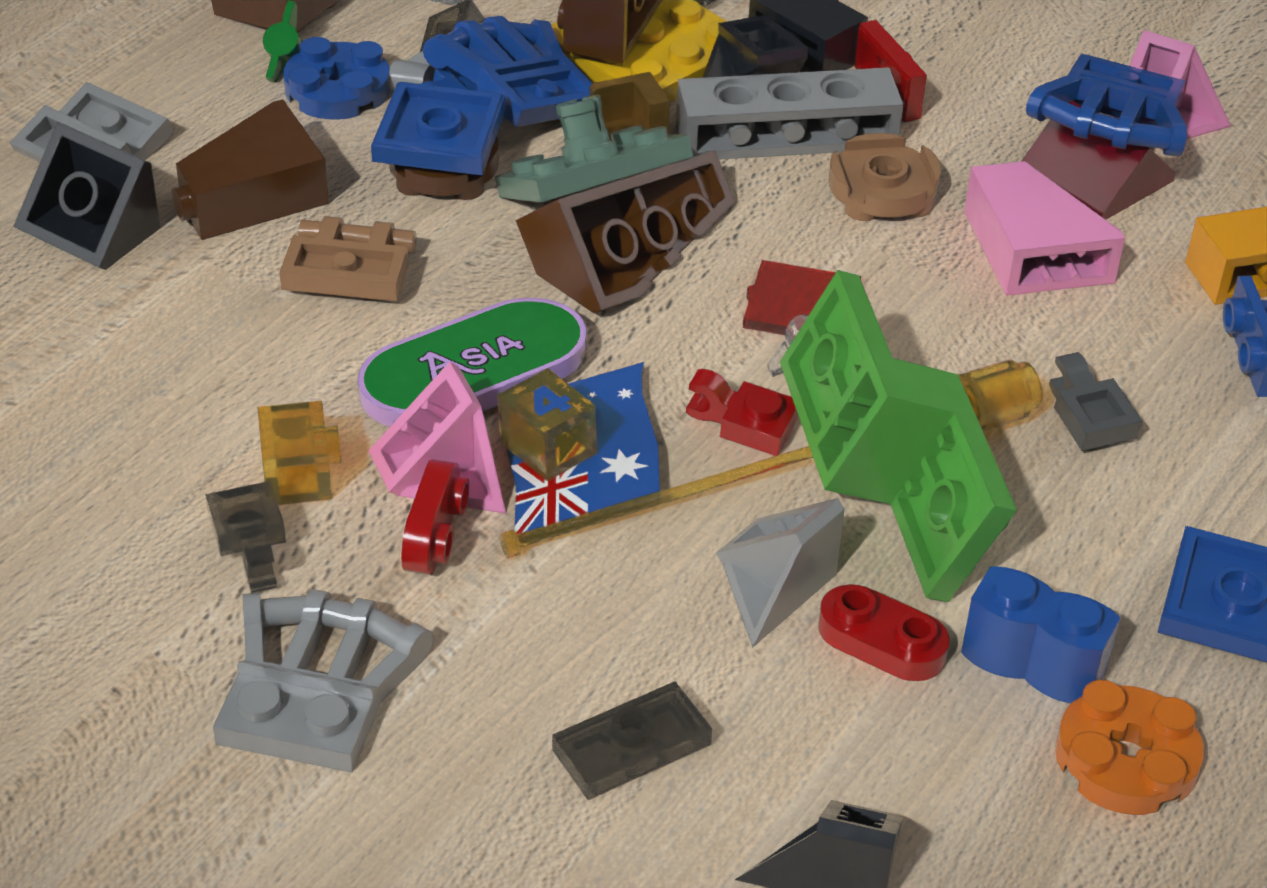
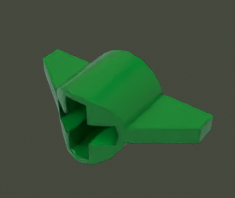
M287 0L282 21L271 25L263 35L262 43L264 49L271 57L266 73V79L270 82L276 83L283 73L288 60L300 52L299 45L303 40L296 31L298 6L295 1Z

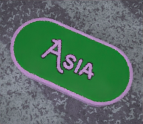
M517 298L496 303L389 344L374 352L362 364L358 373L361 405L372 419L390 427L449 362H452L459 366L478 399L482 411H486L533 392L543 385L548 386L575 372L582 363L583 352H586L585 323L581 316L570 307L548 299Z

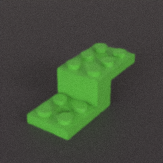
M837 270L780 360L783 374L824 489L891 504L926 598L949 602L965 579L974 571L977 563L1001 531L1008 526L1010 519L1017 511L959 375L893 358L860 276Z

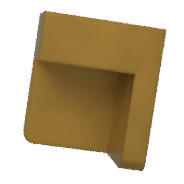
M651 72L596 82L590 85L589 96L600 95L602 102L601 110L610 141H612L610 133L633 126H642L643 130L665 126L667 134H669L670 100Z

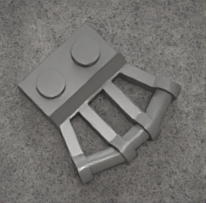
M311 589L307 595L269 599H261L260 592L243 594L245 660L239 661L237 664V677L213 725L216 745L352 773L381 702L427 657L433 644V632L417 623L410 624L409 626L378 610L377 604L373 600L357 598L352 604L332 600L329 592ZM299 623L281 664L265 662L264 626ZM326 626L346 630L328 674L307 670ZM371 637L394 649L362 681L353 679Z

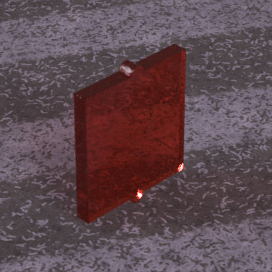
M762 260L754 285L747 287L746 299L749 302L743 318V328L795 337L836 272Z

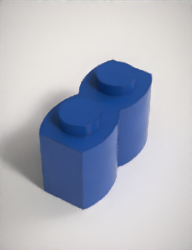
M991 566L971 597L961 653L971 663L987 672L1007 678L1025 679L1041 693L1058 701L1071 704L1082 696L1087 684L1092 681L1103 680L1106 675L1120 617L1113 610L1094 599L1074 593L1054 592L1047 584L1030 574L1012 568Z

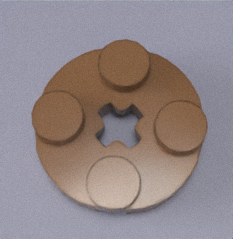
M870 133L855 136L845 142V151L837 155L835 150L831 156L828 178L829 187L834 196L845 204V213L858 221H870L876 217H924L931 212L933 200L939 190L941 165L937 156L922 144L920 153L912 148L905 147L906 137L896 134Z

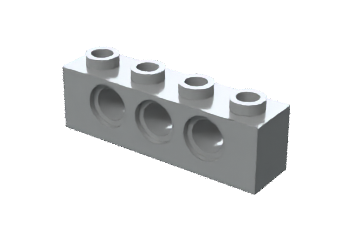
M890 68L678 79L676 126L679 135H689L693 157L714 150L717 153L718 159L834 153L835 150L838 153L845 151V142L855 136L870 133L899 135L903 102Z

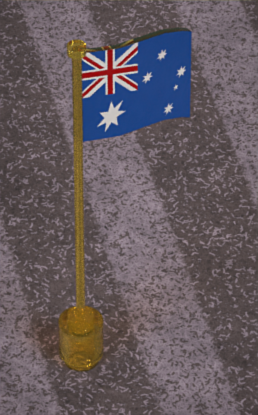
M1007 359L958 374L983 432L1026 419L1032 410L1039 408L1042 404L1043 391L1039 376L1033 366L1026 361L1016 363L1014 360ZM644 362L551 388L550 390L557 396L562 397L566 395L571 399L566 402L571 408L563 412L556 407L539 416L534 412V394L516 398L507 402L504 412L503 432L504 444L516 490L515 529L499 534L501 547L506 558L514 557L521 554V547L813 458L810 447L807 446L660 491L658 443L642 395ZM543 396V406L551 403Z

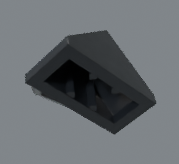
M768 15L718 23L719 33L702 78L798 73L808 58V47Z
M831 800L820 815L817 823L735 880L767 888H887L903 816Z

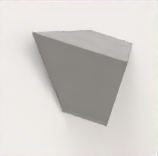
M838 498L758 518L716 552L723 564L752 648L836 576L845 510Z

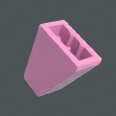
M1025 161L971 167L964 213L1006 296L1116 282L1125 241L1121 230Z

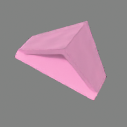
M1143 30L1129 66L1186 80L1177 109L1186 124L1187 139L1231 127L1195 45Z
M449 362L368 451L390 493L414 499L430 459L454 462L459 464L460 477L469 478L470 486L467 507L506 514L482 407L459 366Z

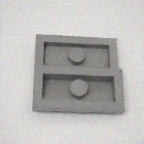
M86 82L60 111L44 105L14 137L10 144L13 150L41 162L58 121L146 160L167 141L174 131L168 118Z

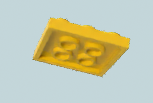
M662 0L623 64L563 51V29L558 28L557 22L551 24L563 53L593 83L651 72L671 102L677 99L678 79L703 77L719 33L718 23L727 21L694 0Z

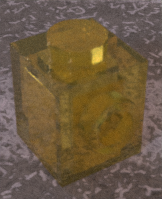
M322 401L257 407L267 506L332 500L329 465L341 463L338 425L325 426Z

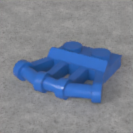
M500 15L487 17L480 24L475 20H464L457 22L450 33L446 35L437 34L428 39L423 45L424 58L432 67L443 69L448 66L475 83L478 91L505 95L504 117L515 127L560 119L557 115L556 105L573 99H577V102L582 101L583 97L589 96V87L592 82L563 53L549 21L534 19L531 24L510 22Z
M1081 53L1068 75L1042 84L1034 89L1026 104V114L1038 121H1044L1048 118L1074 130L1073 135L1079 138L1088 139L1090 135L1112 140V146L1126 150L1128 145L1158 148L1163 150L1164 155L1179 157L1185 148L1187 127L1177 106L1181 100L1186 80ZM1071 100H1073L1074 102H1076V103H1078L1079 105H1081V108H1079V107H1077V106H1075V105H1072V104H1070V103H1068V102H1070Z

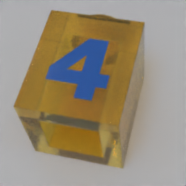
M546 368L497 395L501 443L546 481L553 479L598 453L595 405L550 369Z

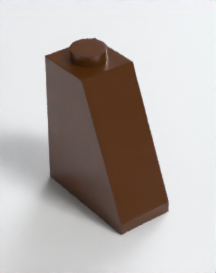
M283 99L270 103L176 163L179 187L172 189L173 203L182 222L189 220L201 240L329 204L325 157Z

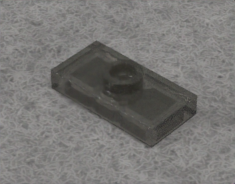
M674 681L552 734V751L586 799L590 800L711 745L712 727L677 682Z

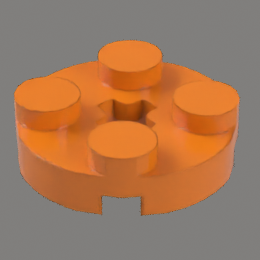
M1096 680L1087 684L1082 696L1073 701L1064 712L1056 739L1055 751L1056 759L1062 772L1064 773L1066 765L1070 774L1079 781L1077 791L1086 799L1114 812L1146 815L1159 812L1162 802L1171 801L1179 796V803L1191 793L1202 765L1204 746L1202 737L1195 726L1196 713L1186 701L1176 697H1164L1156 692L1140 687L1117 685L1108 680ZM1118 742H1131L1142 749L1136 752V756H1127L1121 753L1122 745Z

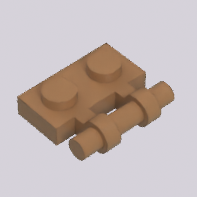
M324 216L322 221L301 220L298 235H293L279 271L281 290L358 297L368 300L397 301L409 265L408 253L413 254L415 251L416 231L395 229L394 223L375 221L373 226L344 224L343 218Z

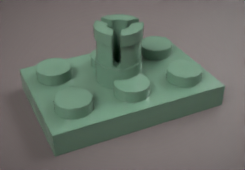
M600 95L583 97L582 101L577 102V99H573L555 106L565 137V146L561 147L563 156L544 159V155L539 154L514 160L511 162L513 171L496 175L495 180L500 198L545 202L692 158L693 152L689 135L667 134L665 126L643 130L642 126L620 129L610 133L612 140L610 141L601 110L602 102Z

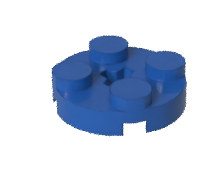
M323 37L307 38L300 43V52L293 55L284 67V88L289 102L292 98L299 102V110L316 118L339 120L359 116L360 106L367 105L373 101L374 109H376L386 101L391 90L389 64L383 57L381 45L373 41L352 43L330 42Z

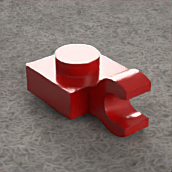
M698 369L689 383V390L695 393L686 407L688 415L698 420L720 423L719 437L778 457L798 419V413L791 396L743 381L736 392L729 387L721 375L708 369Z

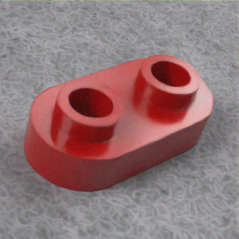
M430 459L427 463L405 525L401 551V563L404 571L432 575L437 563L447 564L454 538V527L451 523L454 515L461 517L464 515L469 497V478L460 477L458 463Z
M841 585L831 589L824 595L820 605L818 629L824 641L833 648L907 681L931 679L937 676L945 667L950 638L944 625L934 617L861 585Z

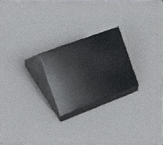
M57 121L13 227L98 268L106 270L161 228L151 163Z

